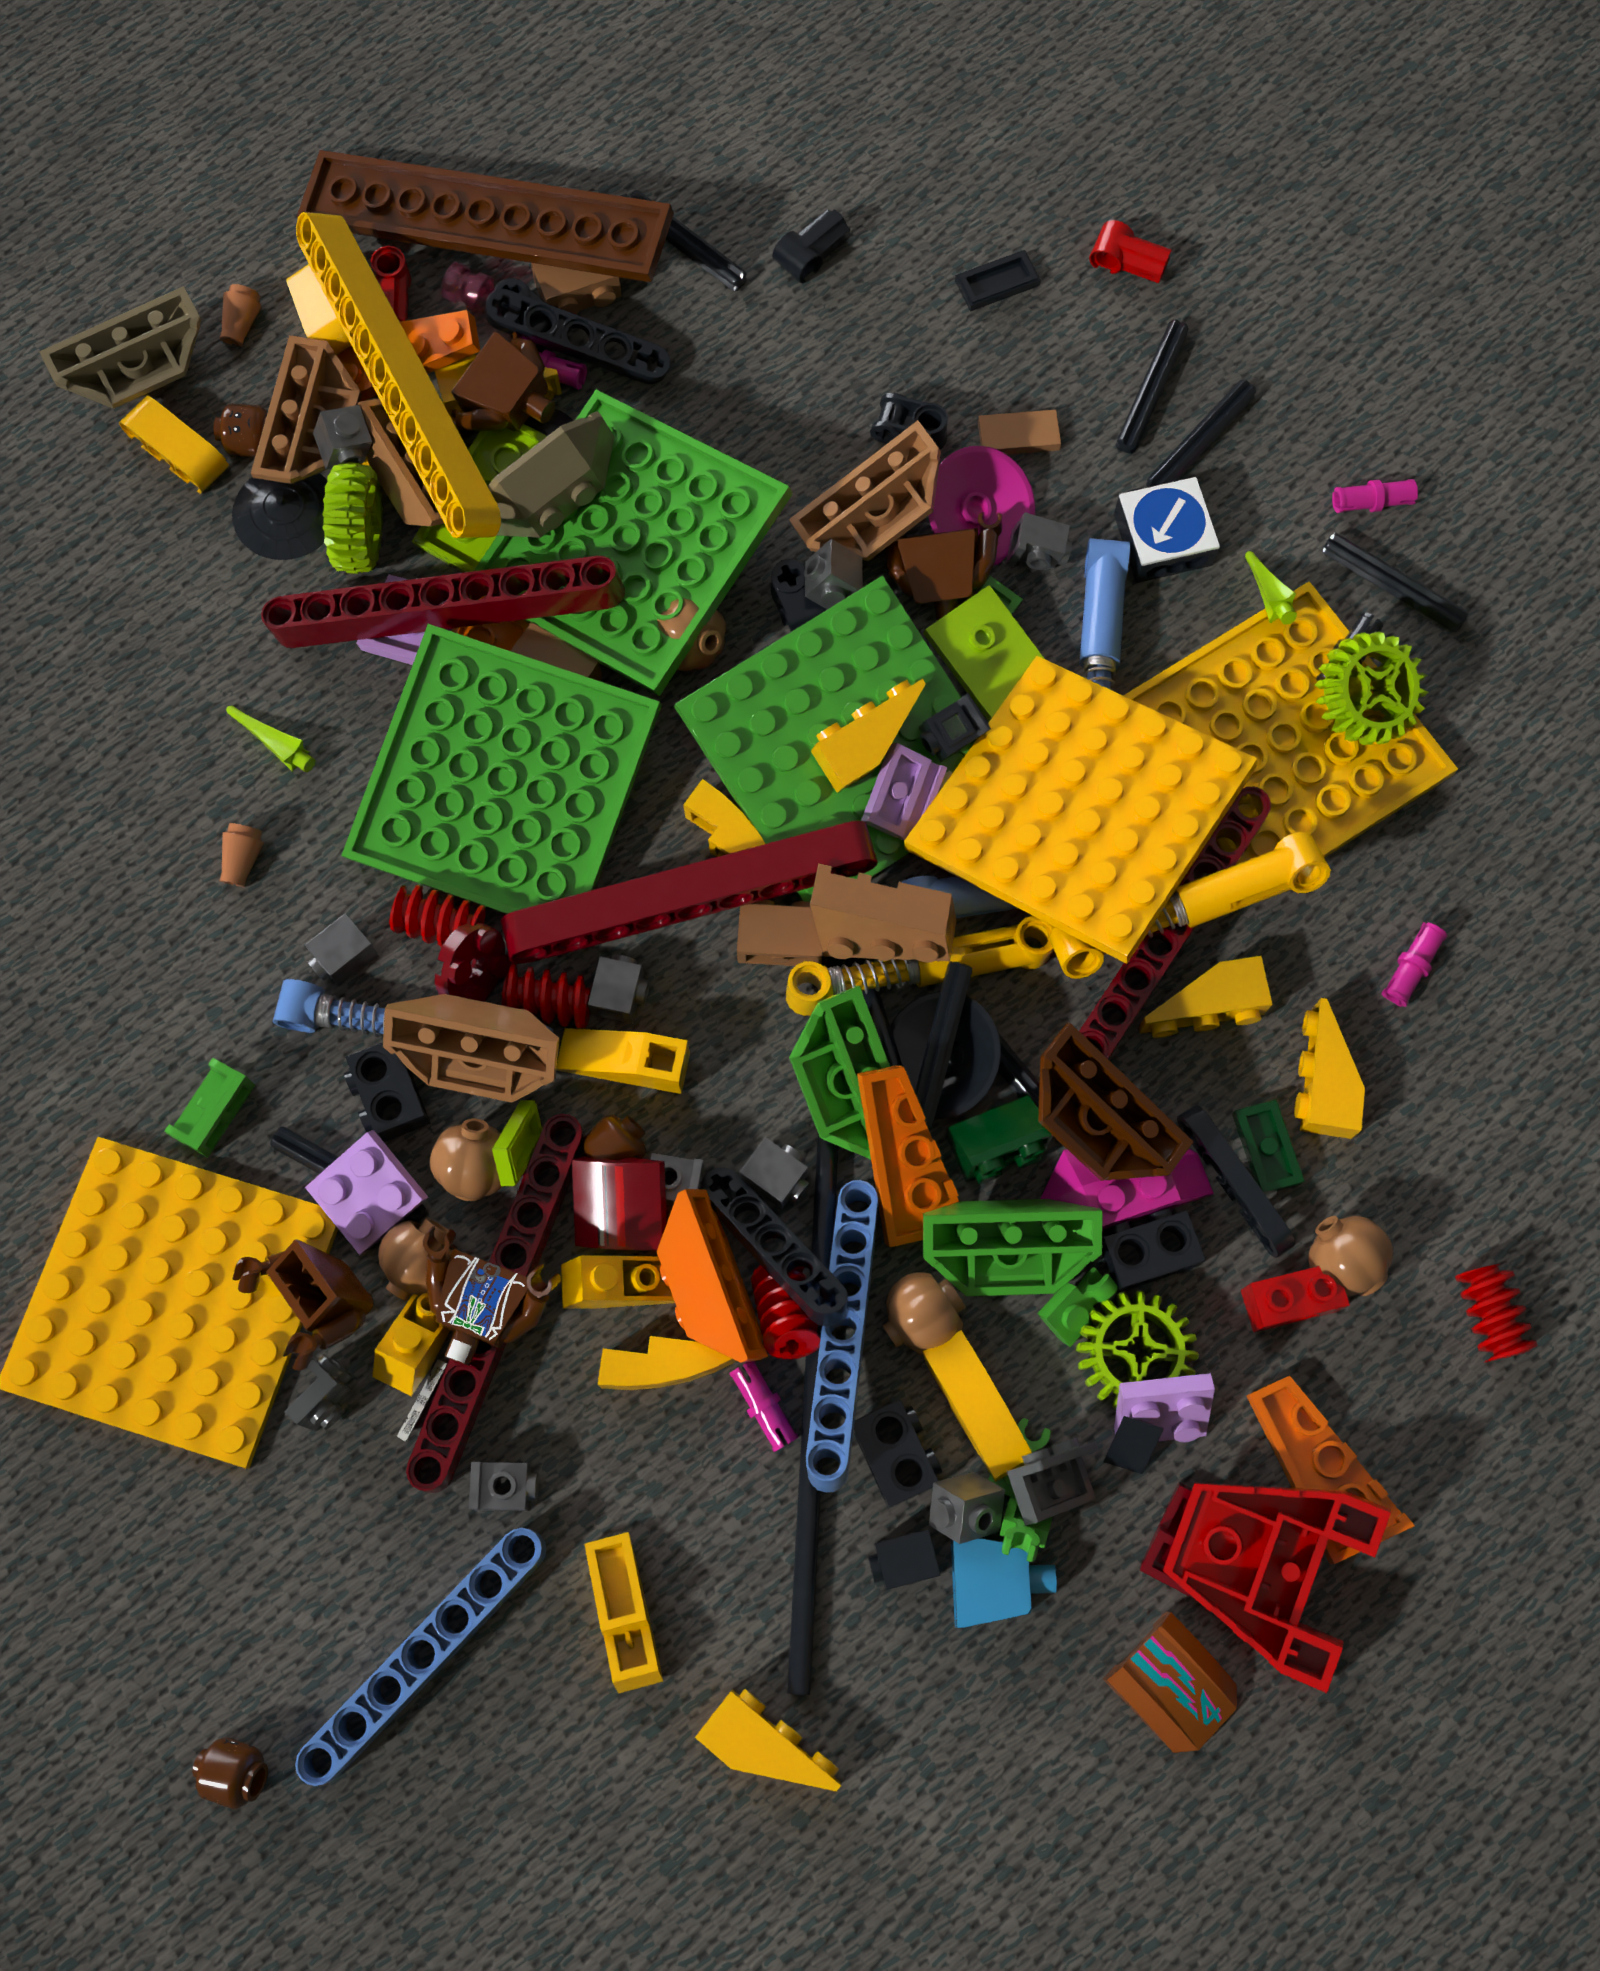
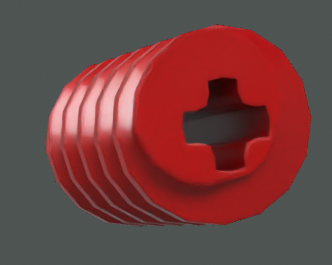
M402 885L395 897L390 912V929L397 934L406 930L407 936L413 939L421 935L422 940L428 944L434 943L437 940L438 945L442 948L450 934L459 926L464 924L474 926L477 925L476 922L484 924L486 906L479 905L475 913L470 914L469 900L465 899L460 907L455 909L453 895H448L444 902L439 904L438 890H432L427 899H424L422 885H416L411 894L407 893V886Z
M512 963L504 981L501 1005L530 1011L536 1018L541 1012L542 1021L546 1024L552 1023L556 1015H558L559 1024L563 1027L568 1026L574 1017L576 1027L578 1029H585L591 1013L588 1002L593 983L590 988H585L584 976L579 974L575 983L569 985L567 972H562L555 983L552 982L550 969H545L540 980L535 979L533 966H529L524 976L519 977L517 964Z
M1500 1264L1481 1267L1455 1276L1457 1282L1471 1283V1286L1460 1294L1462 1299L1475 1300L1477 1302L1468 1308L1466 1313L1468 1317L1482 1318V1321L1471 1329L1474 1334L1488 1336L1487 1339L1477 1345L1479 1351L1493 1353V1356L1483 1363L1523 1354L1538 1346L1536 1340H1526L1521 1337L1532 1326L1531 1323L1516 1322L1515 1318L1525 1312L1526 1307L1525 1305L1510 1303V1300L1521 1292L1519 1288L1505 1287L1504 1283L1515 1276L1514 1271L1499 1270L1498 1266Z
M760 1265L751 1277V1284L754 1291L755 1304L757 1305V1315L760 1320L764 1348L770 1355L782 1359H799L814 1353L820 1347L821 1338L817 1333L818 1325L808 1317ZM803 1266L793 1268L788 1274L795 1281L807 1279L802 1273Z

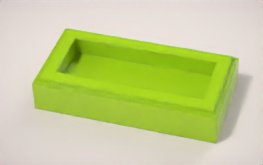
M520 1100L492 1148L501 1186L517 1185L530 1162L541 1135L542 1126L535 1100Z

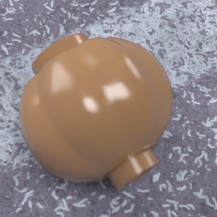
M683 598V608L678 616L668 620L657 619L659 629L666 636L680 639L699 610L692 600ZM679 600L672 601L670 608L660 614L670 615L674 613L678 608ZM716 610L709 622L703 626L692 648L677 670L690 671L707 668L713 663L716 656L722 652L725 645L726 622L719 611Z
M476 1118L467 1119L460 1125H453L444 1130L433 1146L430 1156V1169L434 1178L448 1193L464 1201H476L484 1196L496 1193L502 1186L492 1148L501 1133L493 1126L488 1125L484 1120Z
M1331 1216L1324 1219L1316 1227L1315 1233L1317 1236L1309 1250L1308 1261L1310 1268L1320 1266L1323 1274L1331 1276L1337 1284L1345 1288L1347 1296L1355 1294L1367 1296L1376 1292L1385 1284L1388 1278V1269L1393 1260V1246L1390 1238L1381 1227L1362 1216H1349L1343 1219Z
M427 1217L422 1224L409 1220L395 1225L388 1230L379 1245V1265L389 1280L385 1288L404 1301H408L413 1294L420 1296L427 1292L426 1265L428 1252L423 1247L424 1236L432 1226H435V1239L438 1242L445 1243V1235L449 1230ZM453 1244L447 1251L449 1252L450 1256L453 1249L458 1250Z
M916 1272L900 1278L890 1289L886 1300L887 1317L890 1321L882 1326L897 1348L905 1343L911 1350L923 1355L922 1351L946 1343L956 1332L963 1330L964 1324L957 1313L964 1310L966 1306L946 1278L937 1283L931 1273Z

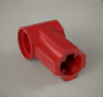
M1111 220L1105 222L1089 256V261L1094 268L1101 266L1110 269L1111 274H1116L1123 270L1159 283L1167 267L1172 250L1135 237L1133 230L1127 224Z
M395 246L380 247L371 257L370 262L373 273L399 322L407 321L408 290L412 280L404 254ZM390 270H396L393 273L387 274V272Z

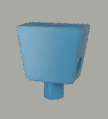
M978 1538L959 1544L951 1539L955 1627L965 1628L1030 1614L1031 1594L1056 1593L1055 1565H1029L1027 1552L1019 1548H1012L1009 1555H1005L1002 1553L1003 1542Z

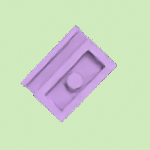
M899 743L891 744L885 755L861 821L888 835L905 840L938 794L947 767L939 766L931 762V759Z

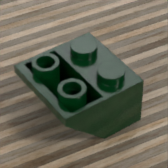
M1029 1095L948 1127L946 1138L966 1182L977 1179L979 1185L1002 1176L1001 1170L1008 1165L1017 1163L1018 1168H1024L1043 1158L1041 1153L1047 1150L1053 1135L1038 1122L1039 1109Z

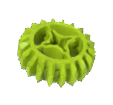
M348 462L334 465L327 476L328 482L325 485V498H323L324 512L322 515L324 517V543L327 546L326 554L332 567L337 571H346L348 574L372 571L376 566V561L379 560L383 525L382 494L380 493V483L377 480V474L371 466L361 465V463Z
M1364 632L1354 635L1352 639L1342 640L1338 644L1339 649L1331 650L1326 654L1330 663L1322 664L1318 668L1326 678L1317 681L1315 684L1319 689H1324V696L1319 697L1316 703L1320 705L1326 704L1328 708L1321 718L1325 720L1335 719L1331 731L1336 733L1345 731L1344 740L1350 742L1359 740V744L1371 745L1374 742L1385 744L1391 738H1400L1405 734L1404 728L1413 727L1417 723L1413 714L1421 713L1425 709L1419 703L1418 698L1425 697L1429 693L1425 689L1420 688V681H1423L1428 675L1417 673L1416 670L1422 659L1417 657L1410 659L1409 654L1412 646L1407 644L1399 646V637L1389 636L1385 638L1382 632H1374L1370 635ZM1363 656H1369L1380 661L1381 664L1379 667L1371 669L1369 666L1363 667L1358 661ZM1373 709L1374 711L1380 710L1385 716L1378 722H1374L1362 716V713L1365 710Z
M1137 1291L1134 1294L1133 1304L1131 1305L1126 1293L1121 1292L1117 1295L1116 1299L1118 1308L1109 1299L1102 1301L1100 1305L1105 1316L1095 1310L1089 1313L1090 1320L1097 1327L1084 1325L1081 1328V1332H1079L1082 1336L1091 1339V1342H1081L1076 1345L1077 1352L1090 1353V1358L1080 1361L1078 1368L1079 1370L1093 1368L1095 1374L1085 1380V1384L1090 1387L1100 1380L1104 1387L1098 1392L1097 1398L1102 1401L1111 1392L1115 1393L1116 1396L1112 1406L1114 1409L1117 1408L1119 1385L1122 1382L1109 1371L1103 1356H1107L1108 1359L1119 1360L1126 1368L1127 1380L1129 1382L1143 1381V1378L1147 1375L1148 1365L1153 1362H1171L1169 1372L1165 1378L1196 1374L1193 1368L1184 1364V1361L1192 1362L1199 1358L1198 1352L1185 1349V1345H1189L1197 1340L1196 1335L1187 1334L1183 1336L1180 1331L1189 1324V1320L1187 1317H1184L1175 1323L1171 1316L1176 1312L1177 1306L1170 1304L1164 1311H1161L1159 1309L1161 1296L1154 1295L1149 1305H1145L1144 1292ZM1131 1316V1326L1129 1327L1126 1340L1113 1341L1112 1343L1103 1342L1105 1332L1112 1322ZM1145 1318L1154 1322L1163 1330L1170 1342L1171 1348L1152 1340L1148 1331V1323H1145ZM1136 1338L1140 1349L1147 1350V1353H1152L1140 1359V1365L1136 1362L1135 1354L1123 1350L1134 1345V1339Z

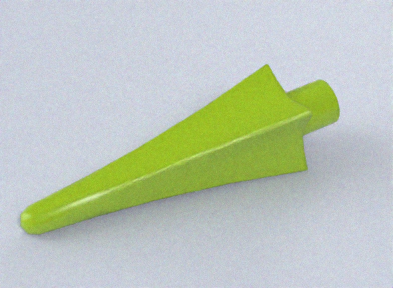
M1247 551L1245 558L1258 584L1269 622L1272 623L1279 618L1283 624H1291L1297 617V613L1292 606L1296 593L1275 577L1252 551Z
M234 706L226 708L227 713L256 736L291 771L296 767L306 773L313 769L316 760L308 755L310 751L304 749L303 740L268 726Z

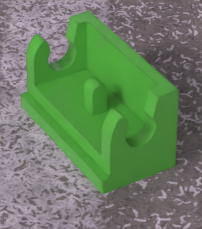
M214 1058L208 1064L211 1069L175 1125L169 1124L164 1131L167 1135L207 1158L255 1087V1084L247 1076Z

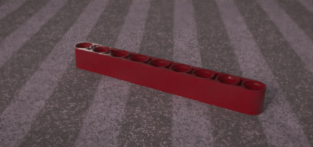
M590 556L278 596L266 602L262 608L261 618L282 646L298 648L425 632L428 624L443 629L610 609L622 601L625 595V587L615 564L610 558ZM607 580L604 584L598 585L601 581Z
M1255 786L1245 787L1241 790L1179 886L1194 881L1193 874L1198 871L1213 874L1234 866L1239 862L1262 827L1271 809V801L1266 792ZM1242 804L1252 805L1257 810L1258 816L1254 818L1244 816L1240 812L1239 806ZM1216 839H1231L1235 843L1236 850L1232 852L1221 850L1216 843ZM1176 923L1174 924L1175 929H1172L1171 926L1163 928V934L1160 930L1152 932V938L1147 934L1129 962L1122 965L1079 1032L1091 1043L1099 1047L1101 1053L1108 1060L1195 927L1190 928L1187 924L1180 927ZM1153 939L1164 941L1169 947V953L1166 955L1154 954L1150 951L1148 942ZM1131 973H1137L1145 979L1147 987L1142 990H1133L1126 984L1125 977ZM1107 1008L1118 1009L1124 1017V1022L1117 1026L1107 1024L1102 1017V1011Z
M864 821L846 822L508 913L501 919L509 959L512 963L516 964L535 962L814 887L818 863L832 866V874L845 877L866 873L874 869L878 864L868 826Z
M561 1113L554 1115L544 1125L489 1263L508 1269L505 1265L508 1253L515 1249H523L527 1255L523 1266L518 1269L508 1270L527 1277L538 1266L573 1178L572 1160L580 1158L584 1150L582 1140L585 1137L584 1131L578 1120L570 1114ZM568 1128L576 1131L575 1138L569 1145L558 1146L554 1144V1137L561 1129ZM554 1168L559 1171V1179L552 1186L544 1187L538 1184V1176L545 1169ZM533 1208L543 1211L542 1221L536 1227L527 1228L522 1226V1216L526 1211ZM504 1343L500 1349L491 1346L485 1353H475L470 1366L449 1359L407 1463V1479L416 1489L437 1493L449 1486L507 1343ZM463 1374H473L476 1381L475 1389L468 1396L459 1397L455 1392L457 1379ZM455 1416L459 1425L456 1435L449 1440H441L438 1435L439 1423L445 1417ZM436 1459L441 1467L440 1476L435 1482L425 1484L420 1475L421 1467L426 1461Z

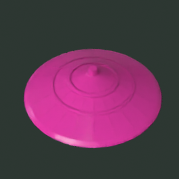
M986 446L961 448L946 457L939 465L934 512L928 515L930 525L934 533L978 527L979 536L978 515L984 512V523L992 525L998 519L997 513H1000L1002 515L1003 530L998 536L996 561L994 565H997L1008 555L1012 530L1024 512L1035 515V500L1032 487L1021 467L1005 453Z

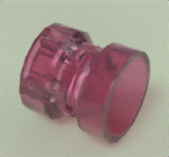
M458 261L450 265L443 278L442 297L454 303L461 301L465 303L467 309L477 314L482 313L484 308L477 305L476 300L479 296L487 300L488 296L494 291V279L482 272L475 274L471 272L470 267Z

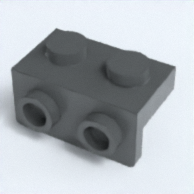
M325 1354L320 1358L313 1355L308 1368L318 1378L284 1412L299 1426L317 1431L322 1426L326 1430L342 1417L345 1412L342 1405L355 1391L347 1384L352 1378L351 1374L335 1359L331 1360Z
M1073 1438L1052 1445L1054 1455L1050 1456L1048 1448L1022 1456L1023 1466L1007 1471L1025 1526L1096 1500L1082 1456L1099 1450L1096 1441L1080 1446L1078 1439Z

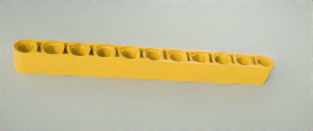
M301 213L296 224V236L299 246L447 530L454 538H488L496 536L501 526L499 507L345 219L340 215Z

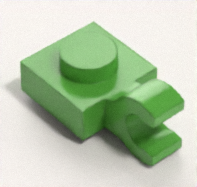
M1093 1267L1083 1276L1077 1287L1070 1283H1066L1037 1314L1059 1340L1071 1347L1081 1336L1079 1333L1084 1325L1090 1326L1093 1323L1089 1318V1313L1095 1310L1093 1306L1112 1297L1117 1291L1118 1285L1108 1274L1102 1276Z

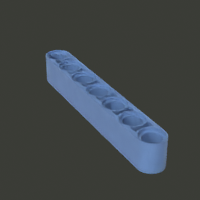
M853 1180L845 1184L840 1190L829 1271L842 1285L852 1283L857 1285L860 1291L853 1296H848L849 1312L841 1323L829 1327L822 1326L806 1452L808 1478L817 1490L825 1493L835 1492L842 1488L847 1481L850 1467L878 1223L877 1192L871 1184L862 1180ZM854 1201H863L869 1205L867 1210L863 1212H854L848 1208L849 1204ZM854 1241L861 1243L865 1247L857 1254H850L842 1249L845 1244ZM825 1300V1304H828L830 1307L836 1305L835 1300L830 1303ZM842 1325L849 1326L855 1330V1334L847 1340L836 1339L831 1333L836 1327ZM841 1368L850 1374V1378L842 1384H834L826 1379L827 1374L834 1369ZM835 1412L845 1418L844 1424L837 1429H828L821 1424V1419L828 1413ZM830 1457L837 1460L840 1467L832 1475H822L815 1470L817 1462L823 1458Z
M518 1528L506 1534L302 1747L296 1758V1773L307 1785L318 1786L338 1778L541 1565L545 1558L546 1544L539 1533L530 1529ZM528 1536L534 1542L535 1553L531 1560L526 1563H520L513 1556V1545L519 1538ZM493 1570L501 1577L502 1587L495 1597L488 1598L480 1589V1581L485 1573ZM457 1605L465 1608L469 1618L468 1625L460 1633L452 1631L447 1623L449 1611ZM422 1640L429 1642L435 1651L434 1660L427 1668L419 1666L414 1660L415 1647ZM388 1676L397 1679L401 1687L400 1696L394 1703L385 1701L380 1693L381 1683ZM353 1712L360 1713L366 1720V1731L360 1739L353 1738L347 1731V1719ZM318 1748L325 1749L331 1756V1769L326 1775L316 1772L312 1764L313 1754Z

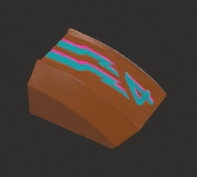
M1165 1612L1153 1624L1154 1628L1120 1664L1115 1665L1105 1675L1103 1680L1173 1753L1198 1751L1236 1711L1237 1684L1193 1634L1171 1612Z

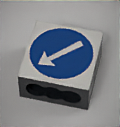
M1196 477L1172 480L1162 485L1144 489H1132L1126 493L1119 494L1114 517L1122 541L1130 542L1129 563L1136 583L1213 565L1220 545Z

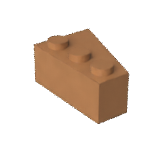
M818 863L810 907L824 957H834L837 959L871 958L881 961L892 959L918 960L926 963L950 961L957 921L952 894L898 882L897 888L871 883L872 875L858 873L857 879L831 873L832 866Z

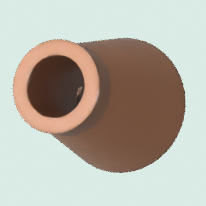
M232 284L229 290L223 293L222 331L220 334L222 342L243 346L244 339L262 308L259 303L260 295L258 292L243 285Z
M229 823L227 832L222 833V873L220 882L245 887L247 877L264 844L261 841V830L241 824Z

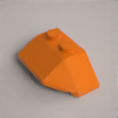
M684 1189L678 1192L657 1249V1255L661 1263L660 1274L664 1283L671 1290L676 1304L675 1315L678 1323L685 1330L687 1337L740 1363L762 1360L768 1357L762 1343L763 1337L758 1319L717 1213L711 1207V1200L707 1190Z

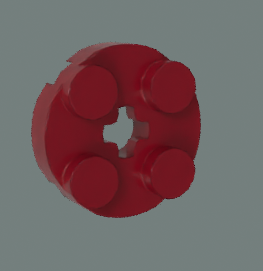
M476 922L477 925L474 926L469 924L461 925L450 934L443 944L437 959L444 962L441 976L435 973V986L439 995L447 994L482 1002L486 1001V998L494 990L499 979L507 975L511 966L509 955L505 954L504 939L498 930Z

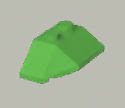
M855 986L817 1003L789 1059L819 1137L871 1160L857 1073L890 1067L861 988L860 986Z
M1052 1199L960 1201L923 1213L924 1260L940 1272L965 1296L1054 1294L1073 1279L1090 1261L1093 1262L1102 1255L1101 1208Z

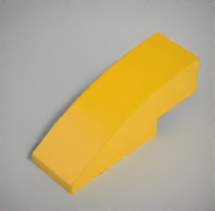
M704 779L700 781L683 804L685 818L711 834L708 839L709 850L716 857L765 844L759 832L744 813L723 793Z
M962 1330L956 1332L946 1343L922 1351L929 1371L948 1400L952 1412L994 1481L996 1482L1007 1476V1471L1023 1466L1022 1456L1032 1452L993 1381Z
M650 1336L647 1354L603 1348L597 1385L602 1389L620 1390L661 1388L689 1382L715 1373L737 1361L696 1341Z
M629 1532L585 1543L600 1629L605 1640L612 1682L618 1694L663 1682L654 1635Z

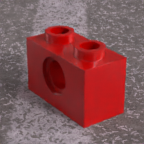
M1320 1266L1253 1282L1241 1289L1253 1333L1335 1313L1350 1306L1345 1288L1337 1284L1331 1276L1323 1274Z

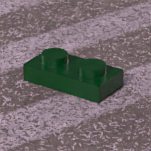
M1277 1099L1238 1109L1232 1113L1253 1178L1264 1194L1298 1186L1305 1182Z

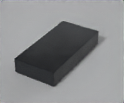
M1025 250L955 275V283L970 311L1038 287L1041 281Z

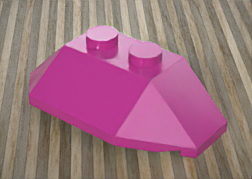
M1066 1149L1063 1150L1040 1199H1052L1101 1208L1102 1232H1104L1107 1228L1127 1221L1134 1222L1160 1210L1175 1208L1211 1196L1214 1193L1198 1153L1191 1149L1187 1150L1168 1176L1100 1181Z

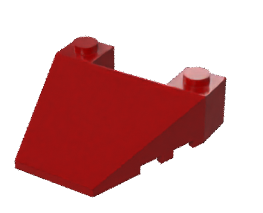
M1194 1483L1163 1572L1209 1612L1214 1613L1233 1630L1232 1632L1245 1643L1247 1642L1281 1674L1327 1693L1343 1650L1344 1641L1299 1622L1328 1540L1331 1539L1376 1557L1391 1515V1509L1347 1491Z

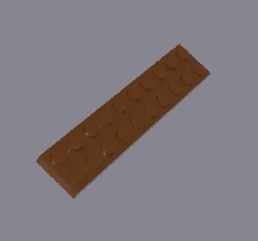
M319 150L296 217L298 218L303 212L340 215L345 219L352 234L652 283L674 211L671 204Z

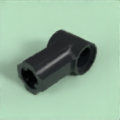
M827 209L801 232L790 231L786 233L776 244L772 257L798 282L803 284L806 282L804 278L812 271L815 273L819 271L824 258L850 238V228L839 212L835 209L833 211Z

